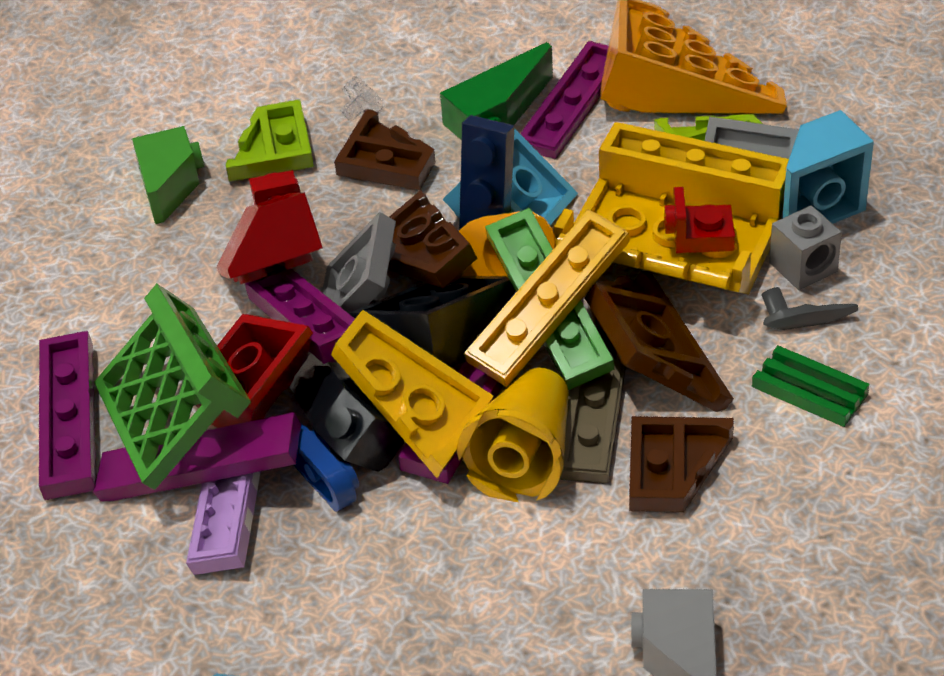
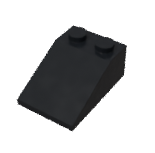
M461 276L456 282L447 285L443 289L424 282L349 312V314L356 318L362 310H365L452 368L466 361L464 352L508 303L515 293V289L508 276Z

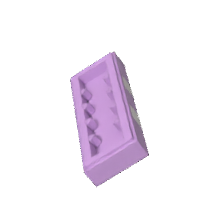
M261 471L202 483L186 561L193 575L245 567Z

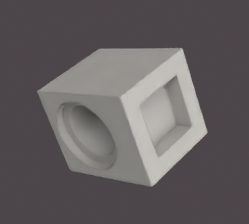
M812 205L772 223L769 263L795 288L801 290L838 272L842 232Z

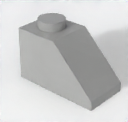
M643 589V612H631V647L643 648V668L652 676H717L713 589Z

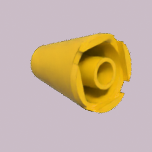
M533 368L526 371L475 415L464 427L457 443L458 459L460 461L461 457L463 458L469 470L466 475L467 478L485 495L519 503L516 494L532 497L538 496L537 500L548 496L557 486L564 465L569 397L567 384L559 374L546 368Z

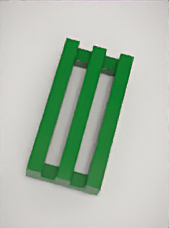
M779 345L773 350L772 359L767 358L764 361L762 372L757 370L752 376L753 388L842 427L846 426L866 399L870 386L869 383Z

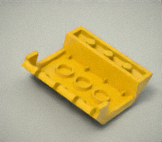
M614 122L599 148V179L576 220L574 221V211L564 208L554 225L556 246L589 209L629 232L630 242L613 263L749 295L770 250L772 223L780 220L782 217L786 167L789 159ZM673 187H684L685 206L731 204L735 232V251L676 253L674 234H665L664 205H673Z

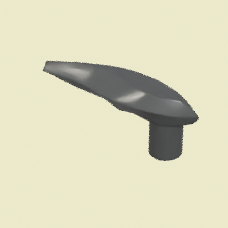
M779 287L771 288L761 294L770 315L764 319L763 325L774 329L787 330L822 325L858 311L857 304H828L820 306L804 304L788 308Z

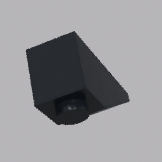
M310 353L306 362L294 376L293 382L289 387L314 431L344 461L380 472L389 465L404 444V439L338 362L323 364Z

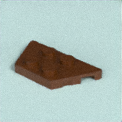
M641 271L634 281L627 275L617 277L615 281L605 280L593 285L585 300L596 316L597 325L607 334L615 347L616 356L622 364L715 412L725 410L734 398L651 271Z

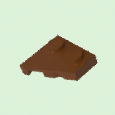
M371 109L365 110L334 161L336 175L418 191L421 190L436 163L434 148L420 139H413L407 131L397 125L392 128L386 127L379 122L378 113Z
M632 416L629 511L684 512L733 439L734 418Z

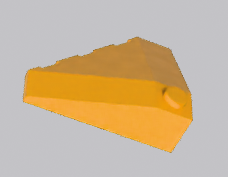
M617 0L601 83V100L606 101L610 107L623 112H629L632 109L642 113L784 114L787 103L783 88L772 81L767 82L766 86L759 84V79L751 74L753 68L730 53H724L723 57L717 56L716 50L709 46L711 40L688 25L683 26L682 29L675 28V23L669 19L670 13L660 6L642 0Z

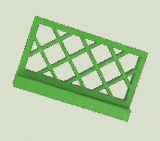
M157 283L144 298L152 314L94 381L142 483L153 490L160 485L223 410L238 418L251 403L195 309ZM155 338L153 347H150L151 342ZM170 356L166 370L162 371L166 357ZM147 364L143 378H140L143 366ZM123 376L121 385L115 386V384ZM184 380L179 395L175 396L179 381ZM160 387L156 402L152 403L156 388ZM134 395H137L133 409L129 410ZM202 404L200 408L190 418L193 406ZM174 412L169 428H165L169 413ZM150 419L146 434L142 435L146 420ZM159 445H163L162 452L156 458Z

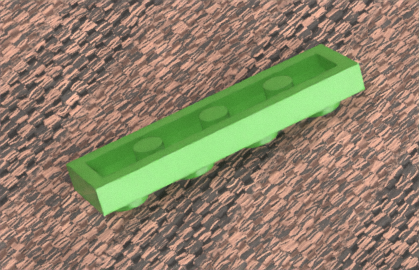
M530 208L485 226L487 238L517 292L553 249ZM580 300L544 343L560 376L566 382L568 390L615 370L614 360Z

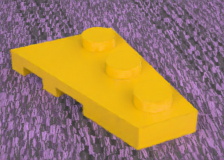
M365 310L359 313L339 338L331 353L333 358L436 478L439 477L457 451L458 439L466 424L484 409L494 397Z

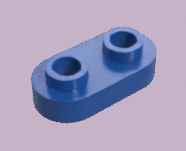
M301 425L296 464L293 466L335 512H338L356 501L355 489L360 485L359 479L352 466L343 459L338 461L331 453L329 445L314 430L310 431L306 426Z

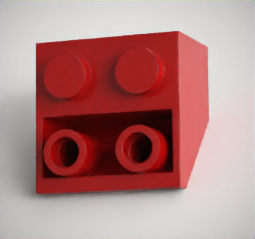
M288 193L246 207L217 264L219 274L229 279L233 278L234 282L239 281L240 284L266 277L265 267L278 263L279 267L285 266L286 269L313 261L311 252L323 249L306 194Z

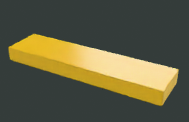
M588 209L464 352L466 362L507 387L630 242L629 232Z

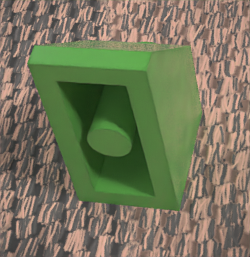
M185 126L132 138L139 170L155 224L165 222L200 184L197 169L204 167L201 149L198 141L189 142Z

